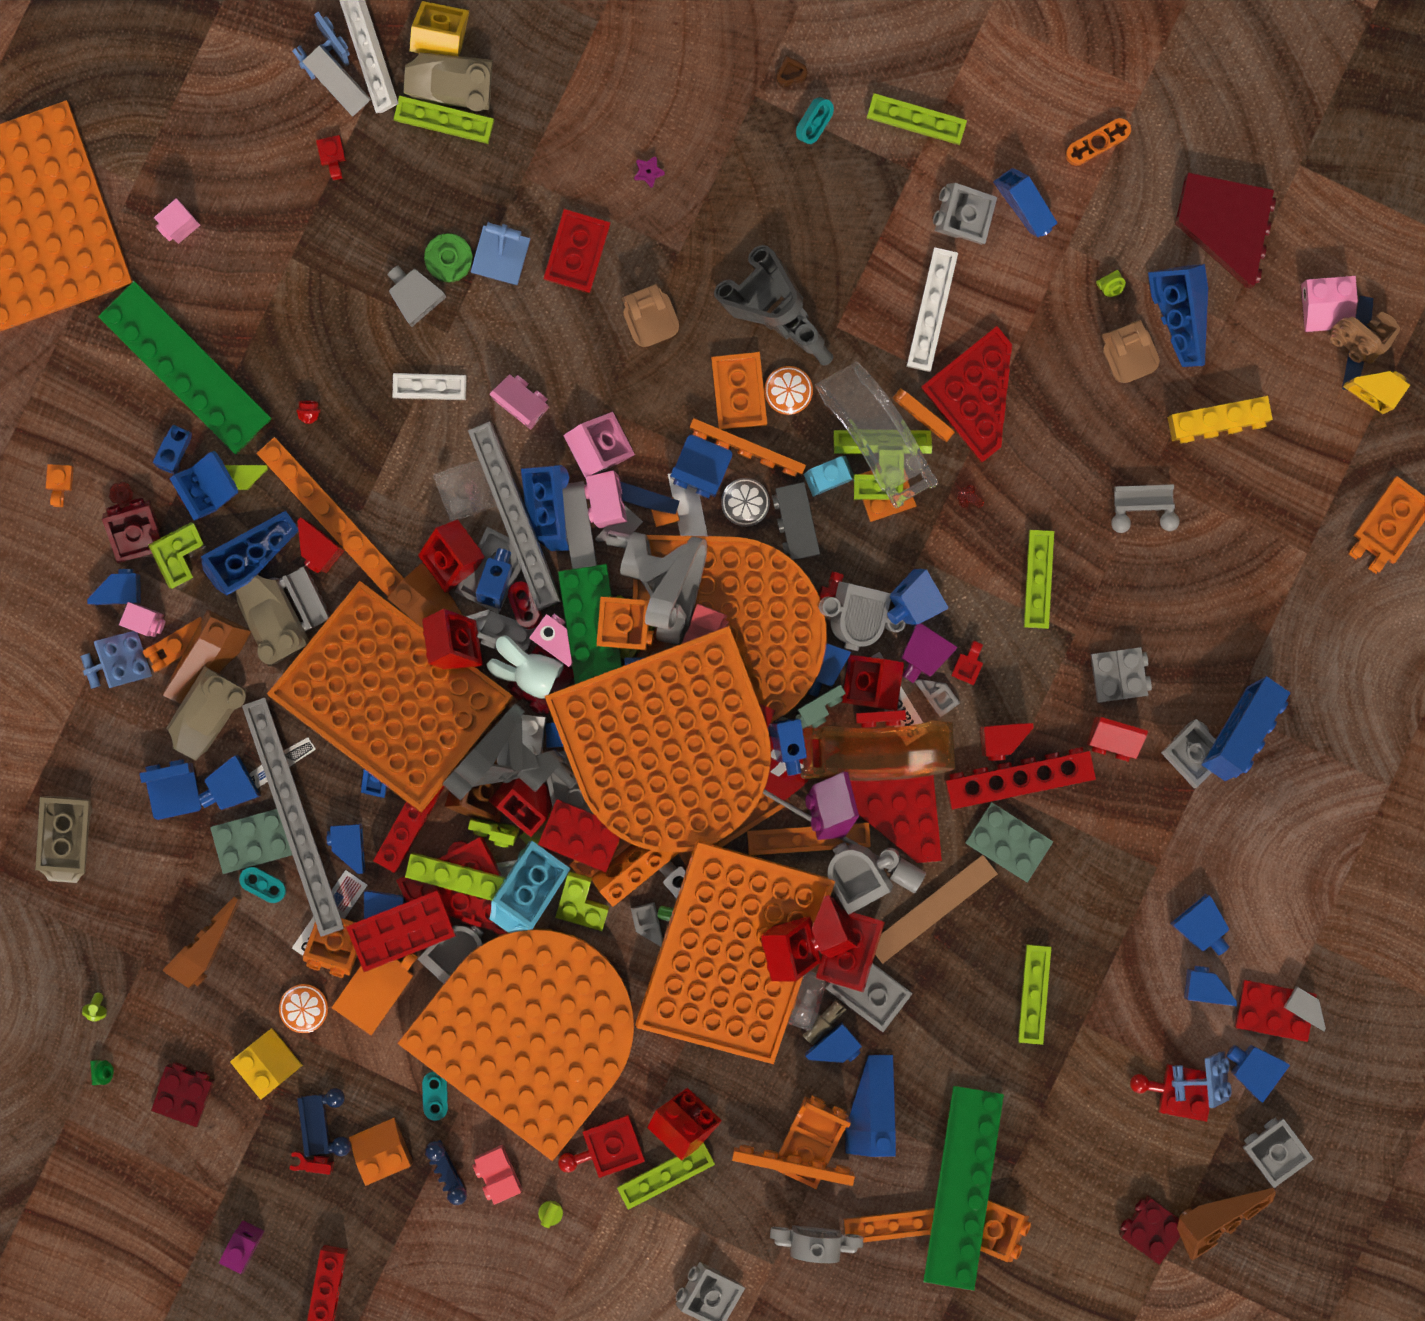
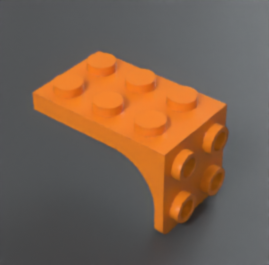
M812 1095L811 1098L805 1096L779 1150L778 1156L788 1158V1155L802 1157L804 1162L812 1163V1160H819L827 1163V1166L843 1132L851 1124L847 1111L837 1106L831 1109L824 1104V1100ZM778 1171L814 1189H817L821 1180Z

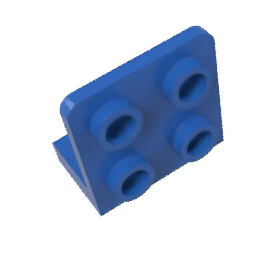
M689 435L676 466L672 470L670 479L674 480V485L687 489V486L697 489L696 494L709 499L710 495L716 497L732 458V452L694 435Z
M215 451L208 453L192 468L174 474L170 478L193 520L216 512L238 493L234 480Z
M184 759L169 762L170 767L161 768L160 764L145 767L146 772L139 773L141 783L147 784L152 813L156 820L201 810L202 805L198 799L199 791L193 763H185Z

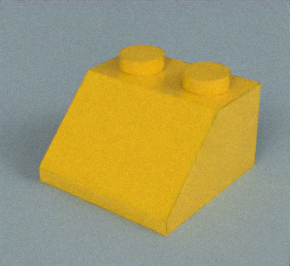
M422 1L411 27L410 52L459 56L463 46L469 10Z
M1388 371L1355 377L1346 382L1343 387L1381 414H1384L1396 407L1410 384L1405 382L1406 378L1396 371L1393 373Z
M273 1028L230 1061L260 1100L303 1066Z

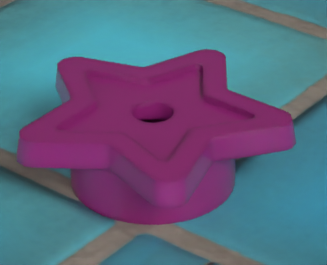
M655 156L647 162L639 159L636 161L639 171L634 177L635 181H645L652 188L655 180L665 175V172L657 167V157Z

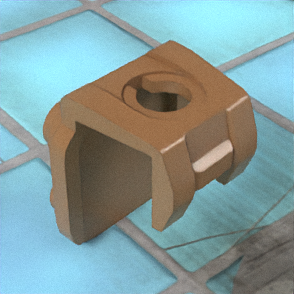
M658 283L622 297L625 305L624 318L637 345L649 347L672 338L677 334L679 321L668 295L662 293Z
M1380 312L1376 317L1381 322L1371 320L1367 325L1384 339L1381 342L1380 338L1358 319L1352 316L1350 318L1344 317L1332 327L1330 340L1337 347L1344 345L1350 350L1349 357L1357 363L1367 361L1371 364L1391 347L1400 331V327L1391 315Z
M1140 319L1122 328L1102 334L1105 343L1103 353L1113 377L1118 382L1129 383L1151 374L1158 368L1160 362L1158 353L1149 332L1145 330Z

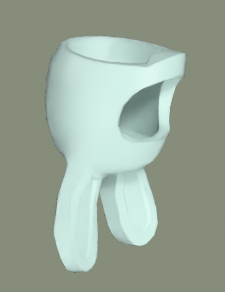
M502 635L497 639L496 648L505 659L516 667L507 665L497 659H491L487 663V668L493 676L506 681H516L523 691L541 699L549 694L555 679L560 676L564 667L563 662L539 654H526L506 635Z

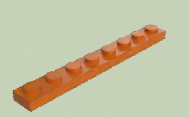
M274 437L257 452L258 456L389 597L404 577L277 438Z

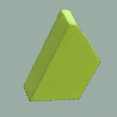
M224 465L238 490H248L268 471V465Z

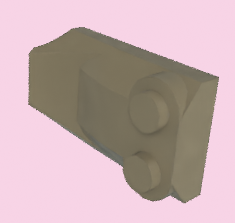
M420 52L412 62L405 65L404 93L415 100L432 104L465 107L473 111L489 110L493 60Z
M256 575L247 585L235 591L237 603L258 645V657L268 667L304 649L310 642L278 579L271 580Z
M204 666L166 728L171 735L173 749L196 761L209 749L234 709L244 704L246 689Z
M61 796L40 797L35 870L42 872L48 881L77 883L80 877L86 873L89 820L92 813L91 800Z

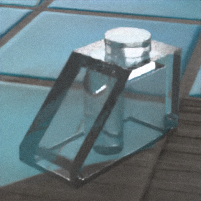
M809 971L803 976L788 1021L790 1025L809 1031L812 1030L817 1018L826 986V981L817 979L816 973Z

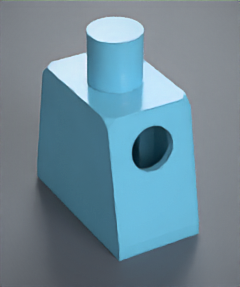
M846 456L823 463L804 473L812 496L854 480V474Z

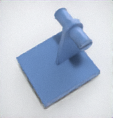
M319 12L315 13L317 26L327 40L322 46L327 51L333 49L344 66H348L347 56L350 55L347 50L348 46L341 36L336 38V33L333 30L334 26L328 17L322 18ZM298 46L297 50L295 48L292 52L299 60L301 69H305L311 80H313L315 75L302 62L307 55L301 46Z
M488 222L487 226L483 225L471 273L518 286L531 239L521 236V231L508 228V225L502 224L500 226Z
M135 631L94 641L100 664L96 666L93 665L90 653L80 656L85 669L83 673L84 676L87 675L91 689L101 686L96 674L101 669L104 671L109 688L152 676L147 659L142 653L143 647L138 632Z
M1225 1051L1205 1058L1206 1078L1184 1080L1183 1065L1172 1066L1174 1075L1172 1086L1175 1087V1101L1186 1100L1184 1087L1186 1085H1207L1209 1108H1215L1229 1101L1232 1088L1227 1078L1229 1060L1225 1056Z

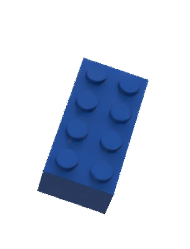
M1267 676L1247 686L1201 765L1224 781L1233 777L1237 778L1242 773H1247L1254 763L1252 761L1255 753H1259L1265 745L1263 739L1266 734H1269L1275 728L1277 715L1286 709L1288 705L1286 700L1290 692Z

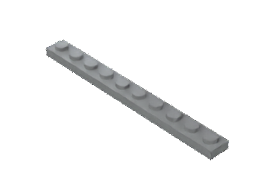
M262 698L242 705L320 937L345 929L267 700Z

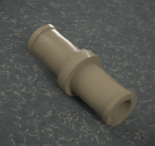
M835 999L822 1015L819 1014L816 1017V1022L803 1034V1037L814 1046L827 1030L830 1031L833 1028L832 1024L847 1009Z

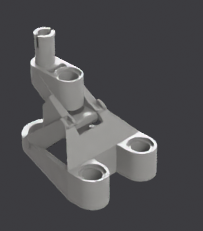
M610 530L608 535H611V537L607 536L606 544L626 549L620 568L621 575L641 580L650 595V601L645 614L646 625L657 627L656 639L658 641L674 645L682 644L691 624L706 561V540L691 537L686 544L681 545L665 557L659 558L651 555L650 544L646 534L633 532L629 535Z

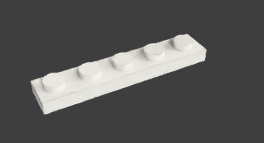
M339 0L375 112L383 113L396 106L398 101L365 0Z
M934 247L906 367L927 372L931 371L958 256L957 252Z

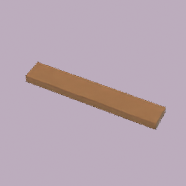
M983 855L978 857L883 931L875 953L883 964L994 878L997 872Z

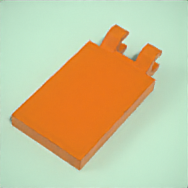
M1398 476L1394 477L1353 535L1359 541L1348 554L1355 560L1360 558L1365 550L1375 555L1376 558L1368 567L1375 574L1383 569L1387 561L1392 564L1396 563L1425 521V496Z
M412 953L407 955L402 963L394 960L367 972H363L360 966L331 1008L372 1036L414 976L408 970L418 956Z

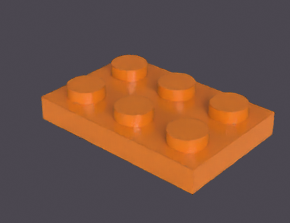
M760 352L711 357L719 429L728 430L766 426L767 416Z

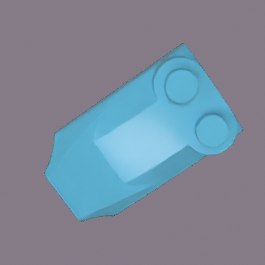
M529 841L525 849L519 852L518 860L491 901L489 919L508 933L532 930L567 876L570 868L535 842Z

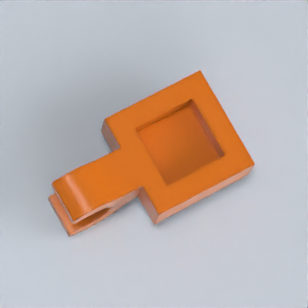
M47 464L46 489L53 490L50 498V505H53V507H63L64 491H72L73 466Z

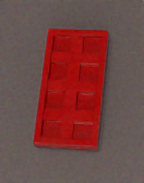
M439 890L346 926L363 972L456 936Z

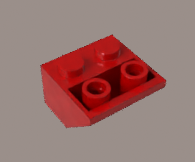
M520 778L503 783L488 800L530 837L546 821L552 807L549 788L546 785L542 784L534 792Z
M686 1088L655 1111L647 1128L682 1161L702 1145L722 1120L691 1090Z

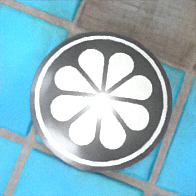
M740 478L731 482L725 488L721 499L723 513L729 521L736 525L747 527L756 525L764 519L769 510L770 498L766 488L760 482L751 478Z

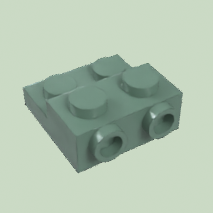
M837 685L797 708L796 710L799 714L795 717L796 719H801L803 729L810 725L816 728L827 721L825 717L829 713L825 705L828 704L830 708L843 701L841 696L846 693L841 685Z

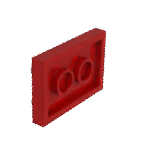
M564 209L543 279L591 293L611 222Z
M556 799L538 845L606 873L620 837L611 832L593 813Z
M841 909L857 947L832 958L823 954L816 978L863 993L885 922L854 912L848 915L846 910Z
M1243 979L1235 1028L1308 1042L1311 1024L1284 1008L1294 989ZM1307 992L1316 998V993Z

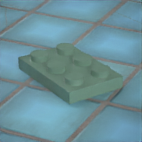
M990 802L965 844L1027 883L1053 843L1052 840Z
M277 809L210 827L223 874L293 855Z

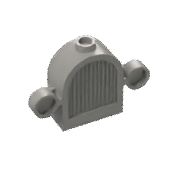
M839 582L835 598L824 597L819 603L821 614L831 617V628L834 635L845 643L844 648L859 651V646H868L876 642L882 635L884 627L891 632H900L906 624L902 620L895 625L887 616L891 593L850 583Z
M843 842L832 849L835 855L828 866L827 873L829 879L835 880L831 897L835 899L836 895L838 896L848 915L891 892L893 884L885 873L884 868L893 869L897 866L900 855L896 849H884L880 854L879 860L870 849L858 844L846 845Z
M463 924L453 925L456 936L428 947L418 960L442 983H445L465 957L478 946L484 944L482 936L485 932L480 927Z
M792 1225V1229L771 1227L770 1238L775 1239L776 1245L790 1247L792 1258L807 1262L837 1263L840 1261V1252L855 1253L858 1248L863 1247V1236L855 1234L843 1235L841 1230Z

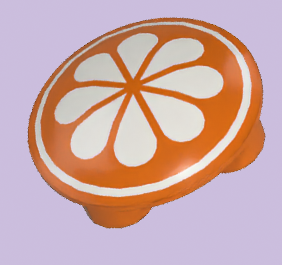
M784 366L776 369L769 375L765 383L764 394L767 403L772 409L783 415H792L801 412L808 406L813 395V386L809 376L797 367Z
M299 984L288 989L282 996L279 1004L281 1020L290 1030L298 1033H309L318 1029L324 1023L328 1013V1001L323 993L316 987L307 984Z

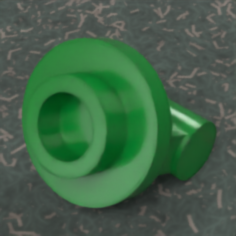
M106 1060L90 1061L92 1085L108 1084L113 1078L112 1064Z

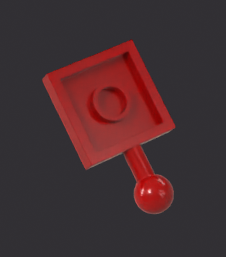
M1167 1064L1163 1083L1149 1081L1143 1074H1136L1131 1078L1130 1087L1135 1093L1141 1094L1147 1090L1161 1093L1159 1113L1207 1122L1210 1110L1207 1085L1184 1086L1186 1100L1175 1101V1087L1172 1086V1081L1174 1080L1172 1066L1175 1065ZM1183 1067L1184 1080L1206 1078V1071Z
M629 1114L584 1130L582 1133L589 1150L576 1155L571 1153L561 1155L558 1160V1166L563 1172L570 1173L576 1169L578 1164L592 1160L598 1177L601 1178L645 1162Z

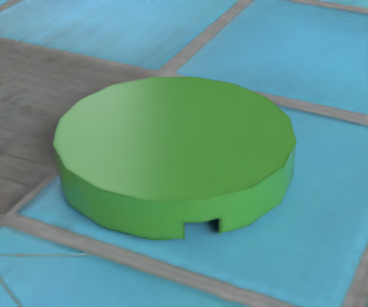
M441 234L432 239L427 245L424 260L427 270L434 278L442 282L451 283L459 281L468 274L472 267L473 255L465 239L456 234Z

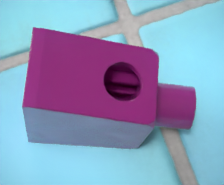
M923 624L915 625L901 656L902 660L909 663L902 677L913 684L921 672L931 677L957 647Z
M243 1220L233 1233L219 1264L239 1274L244 1273L265 1231ZM243 1233L249 1234L252 1238L245 1236Z

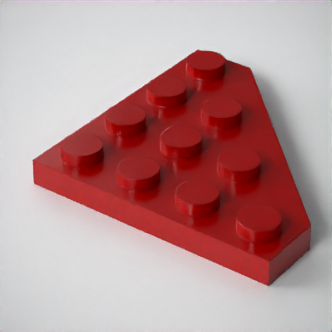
M998 326L921 386L924 393L981 463L1002 446L1012 344Z
M932 764L848 772L858 813L864 820L915 862L942 861Z
M482 836L438 858L439 860L502 876ZM405 876L396 880L406 902L439 890L449 916L477 927H484L500 935L507 933L489 919L491 900L409 879Z

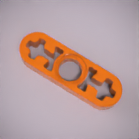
M1118 118L1075 141L1066 150V160L1071 165L1079 166L1125 141L1131 133L1130 123L1125 119ZM1115 125L1119 127L1124 126V136L1118 133L1111 137V140L1114 142L1110 143L1108 134L1116 129ZM1094 136L1104 138L1105 145L1103 148L1097 149L1092 145L1091 140ZM1086 141L1089 151L1083 152L1080 160L1077 157L1073 158L1071 156L1074 152L1073 148L1077 151L1083 149L1086 146L1083 142Z
M900 388L892 397L897 404L943 441L948 442L955 433L947 424Z

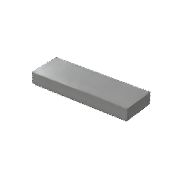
M322 44L302 61L352 117L371 100Z

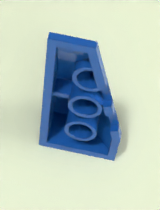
M1205 264L1180 266L1149 272L1151 297L1154 304H1158L1161 310L1163 324L1168 326L1172 336L1171 343L1181 366L1205 365L1208 283Z
M284 511L201 556L203 571L217 590L228 595L247 585L298 532V527L289 514Z
M868 1055L849 1115L851 1124L849 1128L845 1129L846 1154L869 1157H896L893 1055Z

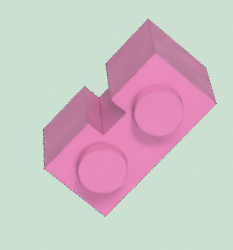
M177 198L154 217L158 222L155 227L169 241L174 239L178 244L200 226L198 221Z
M613 470L587 476V484L584 485L586 498L590 499L591 508H588V515L591 523L594 522L598 528H604L628 522L621 495L622 489L619 475Z
M128 602L119 625L146 636L156 637L157 633L161 634L164 628V614L142 605Z

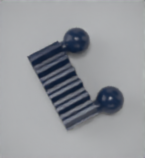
M332 1088L326 1094L298 1097L305 1157L334 1153L337 1156L347 1155L351 1150V1143L347 1138L338 1137L332 1143H329L326 1106L324 1105L328 1104L332 1108L340 1107L345 1101L343 1091L338 1088Z
M441 1139L430 1142L425 1149V1155L430 1159V1165L437 1164L434 1173L442 1174L438 1181L446 1182L443 1191H448L447 1200L453 1205L463 1204L467 1199V1191Z

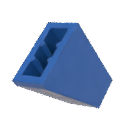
M1011 168L993 181L1029 233L1039 237L1045 236L1052 231V227L1057 224V221L1028 175Z

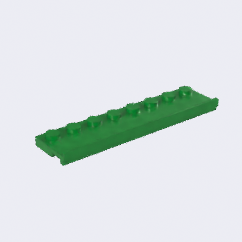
M134 280L98 316L234 454L237 455L271 421L272 418Z
M953 1086L923 1278L925 1283L975 1290L1004 1094Z

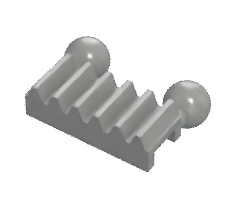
M1174 485L1114 487L1116 515L1111 521L1113 530L1118 533H1124L1129 530L1131 521L1126 515V511L1164 510V514L1160 518V525L1164 530L1173 531L1177 529L1180 520L1178 515L1174 513Z
M306 566L280 579L277 577L270 578L271 580L278 579L283 590L284 587H287L303 619V622L300 623L305 632L326 622L331 616Z

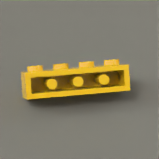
M1268 396L1172 414L1167 417L1172 441L1180 440V444L1195 441L1194 437L1204 435V439L1219 436L1218 432L1227 430L1228 434L1239 433L1243 431L1242 427L1252 426V430L1267 427L1266 423L1273 420Z

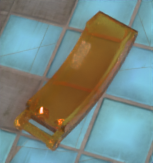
M930 720L926 723L891 728L824 726L821 729H802L807 758L803 759V768L801 769V777L804 779H829L840 773L848 772L851 781L898 780L935 775L955 769L953 722ZM812 739H818L819 768L813 767Z

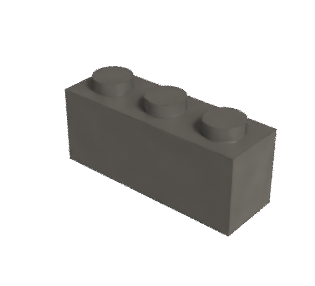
M805 483L776 488V494L772 495L774 509L780 510L781 518L777 519L779 532L785 533L786 542L782 543L784 554L790 556L793 561L820 555Z

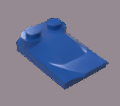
M562 465L521 469L525 508L538 542L548 548L549 551L569 550L563 501V489L568 485L569 473Z

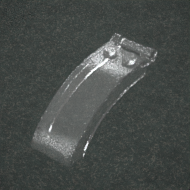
M858 362L815 384L824 404L833 411L850 433L870 466L882 491H886L895 508L904 505V501L925 489H932L938 485L936 476L931 472L902 416L879 384ZM920 473L924 478L922 481L897 493L895 487Z

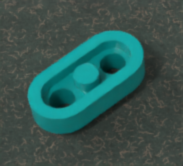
M818 97L812 101L796 128V136L800 141L813 144L818 140L834 112V106L830 100Z
M257 867L246 868L240 874L239 881L242 888L267 902L277 903L286 896L287 888L285 883ZM251 874L257 877V882L254 884L249 881ZM272 886L278 887L279 892L277 895L271 893Z
M434 1071L426 1074L422 1082L423 1111L427 1118L437 1121L442 1119L448 1112V1082ZM437 1080L439 1082V1086L437 1088H432L430 1085V1081ZM437 1104L440 1107V1111L437 1113L433 1112L431 1106Z

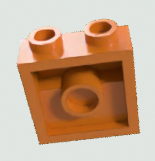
M601 597L596 646L648 650V645H653L654 631H649L650 625L645 623V614L649 600Z
M341 918L345 929L320 937L315 922L303 954V961L307 962L306 966L314 970H320L321 967L330 969V974L343 978L344 974L350 976L357 954L346 926L356 922Z
M988 1200L980 1251L1005 1262H1012L1013 1259L1017 1260L1022 1251V1246L1019 1245L1022 1235L1027 1236L1031 1227V1223L1028 1222L1029 1216Z

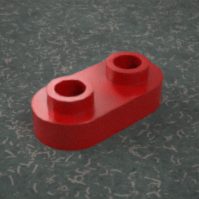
M521 581L512 584L508 590V598L517 623L525 629L537 627L541 622L542 615L541 611L536 608L528 584ZM522 592H525V597L523 599H519V595ZM533 614V619L527 621V616Z

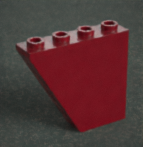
M1187 173L1183 181L1175 225L1245 288L1251 289L1256 283L1260 282L1262 269H1259L1260 259L1264 260L1267 245L1263 244L1265 235L1268 236L1271 230L1272 222L1268 221L1270 212L1274 211L1276 205V198L1273 197L1274 190Z

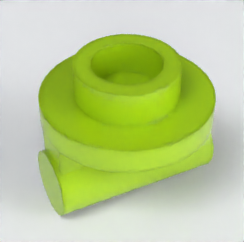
M1116 270L1096 281V284L1107 297H1113L1123 291L1126 282L1120 272Z
M95 993L91 1003L82 1008L83 1016L90 1021H99L106 1017V1008L100 1006L103 1000L101 993Z
M546 1201L540 1206L538 1215L541 1225L550 1228V1226L556 1225L561 1221L563 1209L559 1203Z

